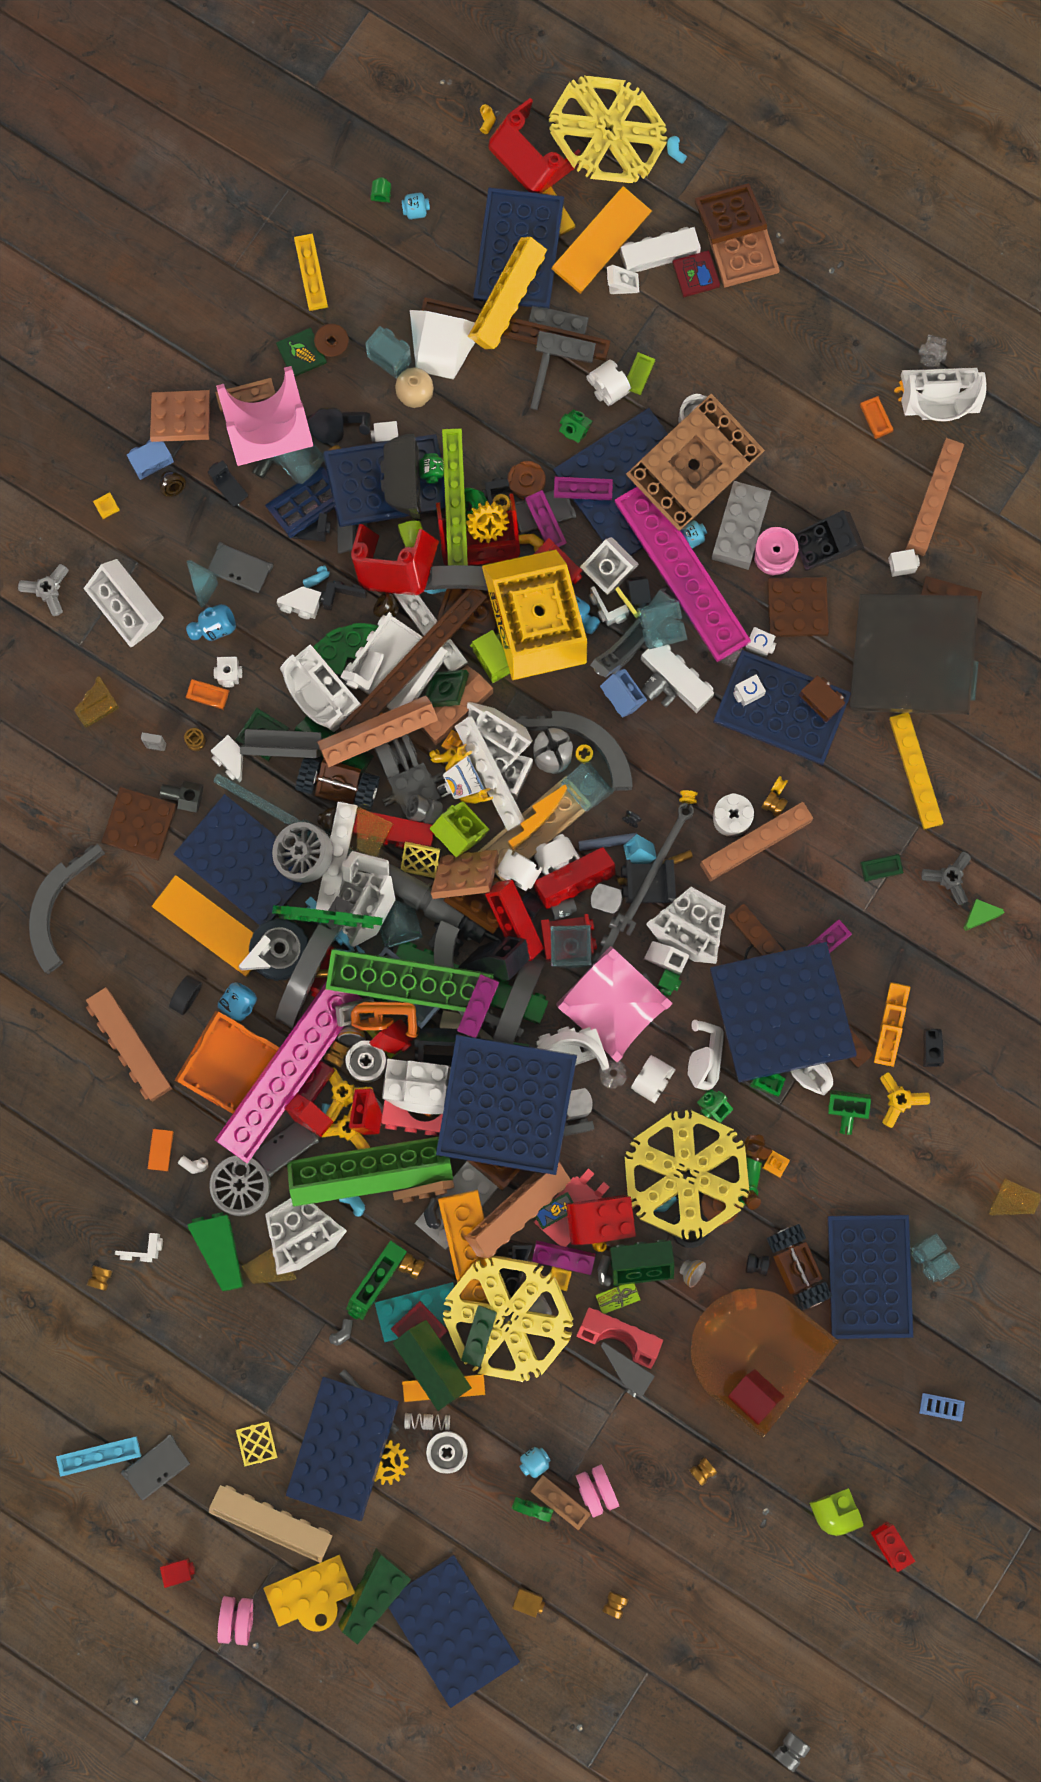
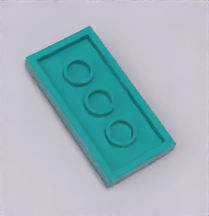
M451 1282L376 1302L375 1307L384 1342L398 1339L391 1328L419 1301L445 1327L443 1312L444 1310L450 1311L451 1307L444 1305V1302L448 1300L445 1298L454 1288V1283Z

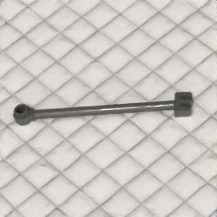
M682 803L679 806V816L626 915L618 914L613 923V928L616 929L620 922L622 925L619 931L624 932L626 926H628L629 929L626 934L629 936L632 934L636 926V922L632 921V918L683 824L693 816L694 808L692 805L688 808V815L682 814V811L687 810L688 803Z

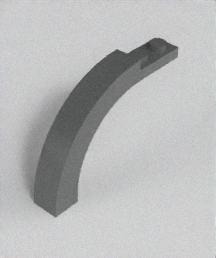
M463 565L432 566L425 590H488L482 566Z
M666 586L660 589L629 630L610 649L593 660L590 666L594 668L598 675L606 678L611 673L616 674L641 649L677 604L678 600L672 591Z
M552 711L551 719H548V716H537L536 719L518 716L517 719H513L526 727L527 731H546L548 728H558L585 739L604 758L611 776L612 791L632 790L630 767L621 747L605 729L592 720L564 711Z
M98 844L88 847L84 851L85 854L80 858L75 857L68 863L69 866L67 868L62 862L59 863L41 883L33 900L29 919L30 940L35 957L47 975L64 963L56 952L50 933V917L54 902L63 887L71 879L105 854Z
M336 896L328 911L351 913L354 909V904ZM329 920V924L320 923L317 926L288 982L277 1010L276 1021L293 1029L302 1014L304 1003L313 981L344 925L334 924V920Z
M443 920L440 922L435 938L434 964L454 967V947L460 928ZM458 1011L462 1016H463L464 1013H465V1012H462V1011ZM487 1012L484 1020L488 1022L487 1026L497 1029L501 1017ZM519 1027L516 1036L521 1037L524 1028Z
M534 958L520 969L492 1040L514 1043L545 961Z

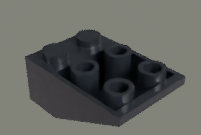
M845 510L794 534L798 541V552L806 570L846 557L864 548L851 513Z
M508 936L479 946L458 968L492 973L494 978L510 980L530 960L526 939Z

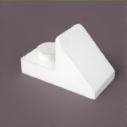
M615 265L607 267L610 294L639 292L637 273Z
M264 935L239 965L240 970L270 968V965L259 957L260 954L264 956L271 948L269 945L271 940Z

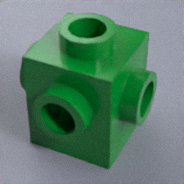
M573 409L569 414L565 413L560 421L562 426L559 432L564 434L566 438L579 443L586 436L593 421L585 417L582 412Z
M713 1089L708 1090L697 1102L702 1108L700 1112L708 1119L712 1117L718 1123H721L733 1110L726 1101L728 1098L721 1091L715 1092Z

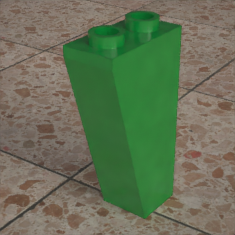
M221 1212L213 1214L212 1219L204 1220V1217L192 1219V1223L187 1224L188 1229L221 1290L225 1292L244 1287L229 1216H224V1213Z
M390 1240L350 1298L346 1308L350 1316L355 1319L360 1318L361 1320L365 1318L407 1253L406 1250Z

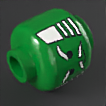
M425 454L419 460L420 478L426 480L427 483H437L438 479L444 476V461L438 454Z

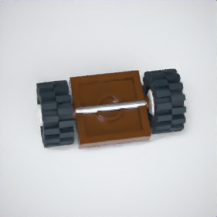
M304 757L296 781V790L312 794L317 783L315 796L357 805L358 808L370 811L377 794L380 777L364 772L359 784L361 769L341 763L328 767L324 759L321 763V760Z
M797 1224L768 1237L767 1241L773 1253L786 1248L787 1251L773 1256L790 1294L804 1288V1291L792 1296L798 1310L802 1311L831 1298L832 1295L826 1282L812 1287V1284L823 1278L807 1242L795 1247L793 1245L806 1239L800 1224Z

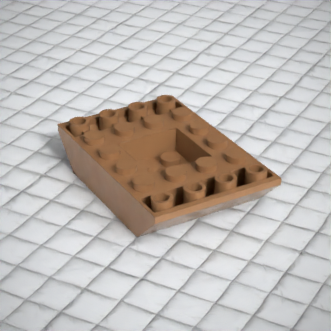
M711 393L626 475L672 525L680 531L765 450ZM695 459L699 462L700 466L697 470L689 468L688 463L690 460Z

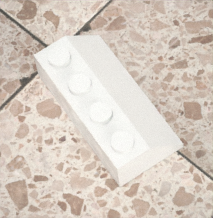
M117 559L101 564L84 587V590L130 647H133L152 633L164 619Z

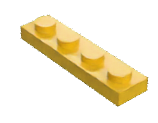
M313 233L294 237L309 311L328 308Z

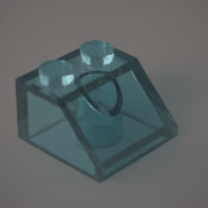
M314 443L312 447L274 456L292 479L299 484H303L324 461L323 454Z

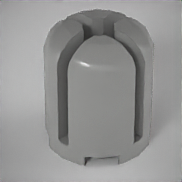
M548 728L547 736L544 731L540 732L534 741L533 757L537 767L552 774L561 773L567 769L573 752V744L570 741L569 735L558 728ZM552 749H554V750L557 751V752H556V756H555L554 752L551 751Z

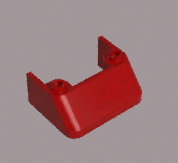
M529 98L506 116L491 136L488 147L528 192L542 194L575 168H573L567 158L564 159L556 152H550L543 157L519 132L525 124V119L530 115L533 100ZM578 149L574 154L580 156L581 151Z
M513 493L509 494L511 510L506 511L509 523L505 524L508 529L501 531L503 536L497 535V540L495 541L491 538L489 543L484 539L481 543L478 538L473 539L466 529L468 566L501 562L519 557V534ZM439 502L436 503L441 550L443 563L448 566L446 518L442 519Z
M359 524L351 551L359 585L368 591L420 595L426 588L439 541L423 529H419L414 547L402 549L397 561L373 559L379 535L365 525Z

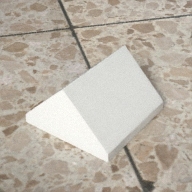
M521 755L502 773L515 800H517L533 766L532 758Z

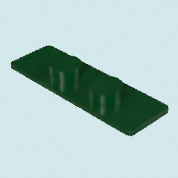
M482 1306L477 1307L461 1360L477 1367L481 1366L497 1315L496 1311Z

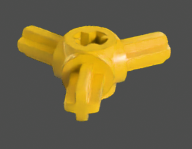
M333 1068L335 1072L329 1079L333 1086L331 1089L333 1092L331 1098L333 1102L326 1112V1115L333 1122L336 1121L343 1107L353 1103L355 1089H373L372 1087L355 1088L354 1085H349L347 1081L342 1080L336 1068ZM343 1091H347V1093H348V1094H345V1097H342V1096L340 1095V1094H343Z
M889 1072L880 1077L882 1084L889 1093L887 1105L890 1107L882 1121L885 1126L892 1128L900 1112L904 1113L906 1108H911V1105H928L930 1103L929 1093H911L910 1090H904L903 1087L899 1088ZM900 1095H902V1100L905 1102L898 1104V1099L896 1098V1096L899 1097Z
M352 1106L348 1115H344L342 1120H338V1123L332 1124L322 1136L323 1138L339 1135L340 1138H345L347 1141L351 1140L357 1150L370 1148V1145L361 1133L352 1129L351 1133L343 1130V1127H347V1123H350Z

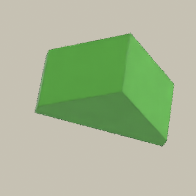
M976 899L971 906L963 928L967 931L1002 916L1004 911L1001 908Z

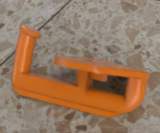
M365 1001L356 1005L351 1011V1025L360 1030H383L394 1023L393 1018L383 1017V1014L407 1015L408 1031L406 1035L412 1038L418 1036L416 1007L413 1003ZM360 1013H374V1017L360 1020Z

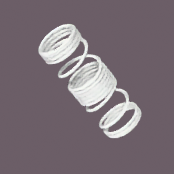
M405 1413V1429H410L411 1420L413 1429H416L419 1416L423 1430H434L437 1416L440 1430H443L444 1424L446 1431L450 1429V1415H445L441 1429L438 1414L433 1426V1414H424L422 1425V1418L419 1413L414 1428L412 1413Z

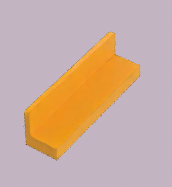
M484 1374L464 1376L472 1389L460 1397L485 1395ZM417 1380L402 1381L404 1402L430 1400Z

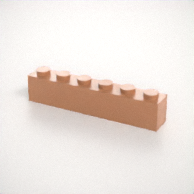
M948 438L945 439L905 550L914 549L915 554L925 555L964 444Z
M423 696L322 739L317 743L325 762L330 767L434 723L438 719L432 703L427 696Z
M801 802L701 861L700 866L711 882L812 822L813 817L804 802Z
M105 987L86 1000L88 1012L92 1017L95 1015L99 1020L96 1023L102 1033L106 1032L110 1037L107 1040L113 1050L117 1048L121 1054L118 1056L124 1067L128 1065L131 1072L129 1075L135 1083L139 1082L141 1085L140 1092L145 1099L149 1098L153 1102L173 1089L109 989Z
M560 1162L558 1163L556 1175L535 1172L465 1236V1239L478 1257L490 1258L495 1255L501 1245L509 1242L515 1232L523 1229L529 1219L534 1218L543 1206L548 1205L557 1193L562 1192L571 1179Z

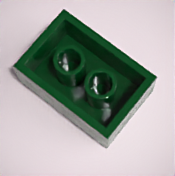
M661 1239L654 1243L637 1242L634 1245L628 1246L618 1244L610 1248L614 1286L674 1279V1257L671 1241Z

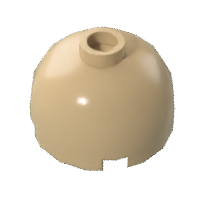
M408 368L401 372L395 385L398 399L407 407H422L433 396V381L429 374L420 368Z

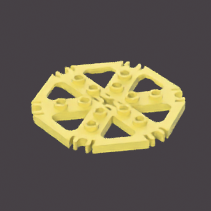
M585 75L579 78V84L572 80L549 115V122L555 123L551 124L549 128L551 135L573 168H575L576 164H579L577 167L578 172L581 168H585L587 170L586 177L593 172L590 179L633 183L638 181V174L644 179L650 173L667 143V137L662 136L667 131L665 123L643 91H641L640 95H637L639 88L637 87L635 91L630 90V82L625 87L623 86L626 80ZM593 88L609 89L616 92L617 96L609 110H607ZM574 98L587 116L563 114L562 109L568 99ZM633 106H639L651 124L625 121ZM572 135L590 137L592 139L583 154L577 156L564 140V136ZM630 142L652 146L653 152L646 163L642 162ZM608 148L622 167L623 173L603 172L599 169V163Z
M685 1110V1117L682 1119L678 1117V1112L675 1111V1120H672V1113H670L639 1134L633 1140L640 1144L630 1143L632 1147L636 1148V1151L634 1153L626 1152V1155L633 1159L625 1157L628 1196H631V1201H634L632 1202V1209L636 1206L641 1207V1210L636 1213L637 1217H641L639 1218L641 1221L683 1239L682 1231H684L686 1239H689L688 1234L690 1231H695L696 1238H699L700 1229H702V1237H704L741 1211L740 1208L734 1206L736 1204L738 1207H744V1204L739 1202L738 1198L740 1196L748 1198V1194L741 1190H747L750 1193L745 1145L740 1148L744 1144L743 1141L734 1143L733 1139L737 1136V1133L733 1132L734 1129L708 1119L694 1111H691L692 1117L689 1119L688 1110ZM696 1124H702L716 1130L720 1136L717 1141L695 1155L693 1127ZM670 1127L673 1130L675 1157L649 1146L648 1139L663 1128ZM732 1156L738 1159L740 1178L736 1183H731L709 1173ZM637 1165H641L665 1177L645 1191L639 1192L635 1188L634 1169ZM687 1170H690V1174L693 1177H687L686 1179H684L683 1174H681V1172H687ZM699 1192L725 1203L726 1209L710 1221H703L701 1219ZM678 1194L680 1221L678 1224L673 1225L654 1216V1210Z
M493 1255L491 1258L485 1259L487 1265L484 1266L479 1259L476 1262V1266L475 1262L471 1265L445 1298L448 1300L444 1302V1305L450 1306L451 1310H444L443 1320L458 1355L462 1359L465 1345L461 1340L456 1325L458 1322L473 1323L477 1307L482 1306L496 1311L497 1315L481 1363V1369L477 1374L523 1382L530 1379L528 1372H533L537 1378L540 1372L542 1375L570 1341L572 1332H567L564 1328L573 1326V1317L555 1276L553 1280L548 1281L552 1276L551 1272L547 1276L541 1274L544 1267L542 1265L537 1271H534L539 1263ZM502 1268L519 1270L526 1274V1280L512 1297H510L499 1270ZM471 1279H478L489 1304L461 1299L460 1293ZM548 1291L552 1294L559 1315L554 1316L528 1310L542 1292ZM513 1311L511 1321L502 1326L505 1319L504 1316L510 1315ZM526 1333L550 1337L555 1341V1346L543 1360H537ZM504 1339L516 1364V1368L511 1371L493 1368L488 1363L489 1358ZM474 1366L472 1370L476 1371L479 1367Z

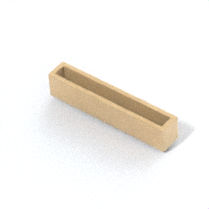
M220 1485L210 1505L209 1513L319 1563L322 1562L332 1539V1535L329 1534L328 1530L321 1527L318 1529L312 1527L310 1522L304 1519L297 1520L292 1518V1515L286 1511L279 1512L273 1509L274 1507L269 1503L263 1502L261 1504L255 1501V1498L251 1495H241L231 1486L225 1485L224 1487Z

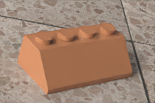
M468 665L461 669L467 670L469 676L460 705L433 707L438 721L420 728L435 745L439 744L451 730H454V726L468 717V702L481 705L493 694V687Z

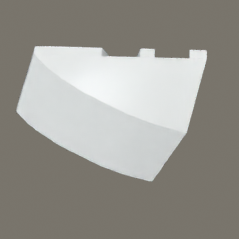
M410 310L416 368L423 369L431 375L454 379L475 344L468 337L475 323L434 312Z
M468 702V717L472 716L502 774L533 740L526 727L497 709Z
M357 872L351 883L342 881L339 897L354 904L352 914L383 918V924L395 901L392 878L389 875L383 876L374 873ZM357 923V927L344 925L342 931L350 939V945L355 947L377 935L381 926L374 925V929L362 928V924Z
M690 887L655 918L647 922L646 925L659 942L688 954L689 959L692 961L716 964L726 906Z
M291 1198L265 1214L277 1275L302 1269L333 1249L347 1232L346 1229L321 1211L315 1204L293 1207Z

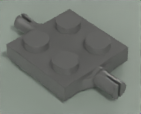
M423 762L418 767L410 768L408 771L389 778L388 781L392 787L393 795L382 799L385 807L396 802L401 806L404 815H406L407 802L414 794L427 799H440L436 790V783L444 780L442 776L444 774L443 771L432 776L427 771Z

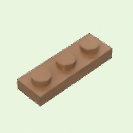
M271 378L226 389L237 400L248 403L261 402L275 394ZM215 392L220 412H223L219 394Z
M453 1180L441 1181L393 1192L394 1200H402L403 1203L415 1201L414 1197L418 1196L419 1199H426L431 1197V1193H435V1196L447 1194L448 1189L455 1187Z
M544 1475L540 1477L530 1490L531 1493L577 1530L582 1527L591 1515L590 1512Z

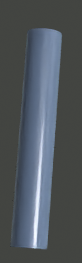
M637 833L578 841L579 849L583 851L623 845Z

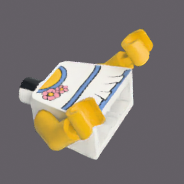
M467 744L460 746L445 767L446 772L443 774L446 783L437 787L440 795L444 797L452 793L454 799L474 804L492 800L493 797H488L487 791L491 789L485 788L470 756H468L472 754V751H465Z

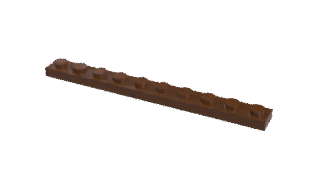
M424 297L421 311L457 317L474 323L481 313V310ZM516 318L510 319L508 328L501 335V337L536 345L538 333L542 331L596 343L593 358L603 361L607 359L611 342L610 340Z
M468 589L367 696L361 705L339 726L340 729L344 731L378 716L431 660L440 647H443L487 600V596L479 589Z
M742 904L728 916L761 956L784 951L745 904ZM850 1029L857 1055L848 1059L856 1068H859L873 1054Z

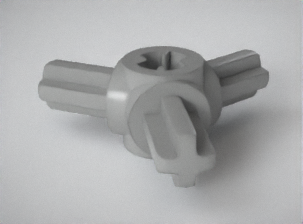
M59 564L50 577L46 576L43 579H38L37 582L20 580L18 590L20 592L36 593V596L41 597L43 602H47L52 616H58L63 612L57 598L59 596L58 589L60 588L58 584L69 570L64 565Z

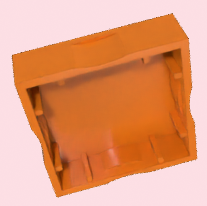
M215 1011L175 1081L233 1114L280 1047L247 1030L243 1025L219 1011Z

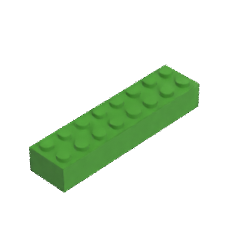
M335 948L331 951L326 990L465 1012L480 974L492 979L493 974Z
M439 1137L292 1160L287 1164L292 1204L294 1207L453 1180L450 1157L436 1155Z

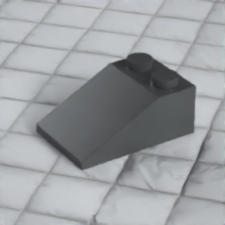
M602 1342L600 1344L602 1350L621 1383L627 1387L625 1392L634 1398L637 1395L642 1397L655 1376Z

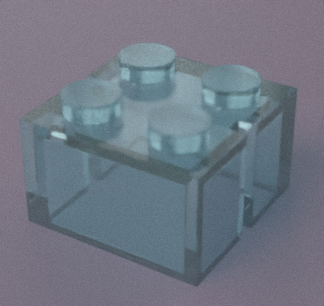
M379 326L365 343L367 357L397 379L401 372L411 363L410 346L405 341L396 339L394 333L388 328L383 329Z
M676 599L637 609L640 624L644 628L642 632L645 645L649 650L688 640L684 622L681 620L676 621V618L683 619L679 601Z
M937 1233L929 1235L911 1248L913 1251L911 1255L918 1264H923L925 1268L923 1272L929 1280L934 1282L941 1281L960 1268L950 1252L946 1255L943 1253L933 1261H930L947 1249Z

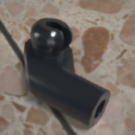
M431 1198L426 1207L424 1218L429 1228L438 1229L441 1225V1221L437 1219L436 1215L439 1202L434 1198Z

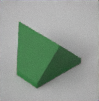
M779 1073L752 1079L750 1087L779 1097L786 1078L782 1077Z

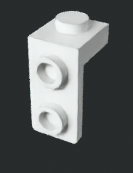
M594 586L590 588L591 594H589V598L593 605H597L599 609L598 615L602 622L605 621L607 626L615 622L620 624L627 620L629 610L626 604L608 613Z
M369 651L359 674L343 670L340 678L347 681L346 685L353 689L369 690L384 655Z
M352 851L341 865L343 881L351 883L358 870L383 876L389 875V861Z
M149 1233L147 1253L115 1251V1255H120V1260H132V1257H140V1261L152 1262V1258L158 1259V1251L162 1250L163 1238H160V1234Z

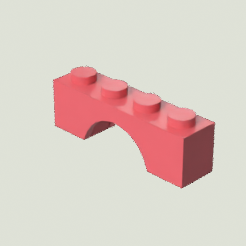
M385 1100L381 1124L385 1125V1129L397 1130V1127L405 1128V1132L417 1133V1130L425 1131L424 1135L436 1137L437 1133L440 1134L443 1114H440L431 1121H419L414 1119L407 1110L396 1107Z
M590 1307L576 1336L594 1345L603 1339L619 1340L629 1348L633 1362L652 1369L663 1343V1339L658 1338L654 1334L644 1332L635 1326L628 1325L617 1318H612Z

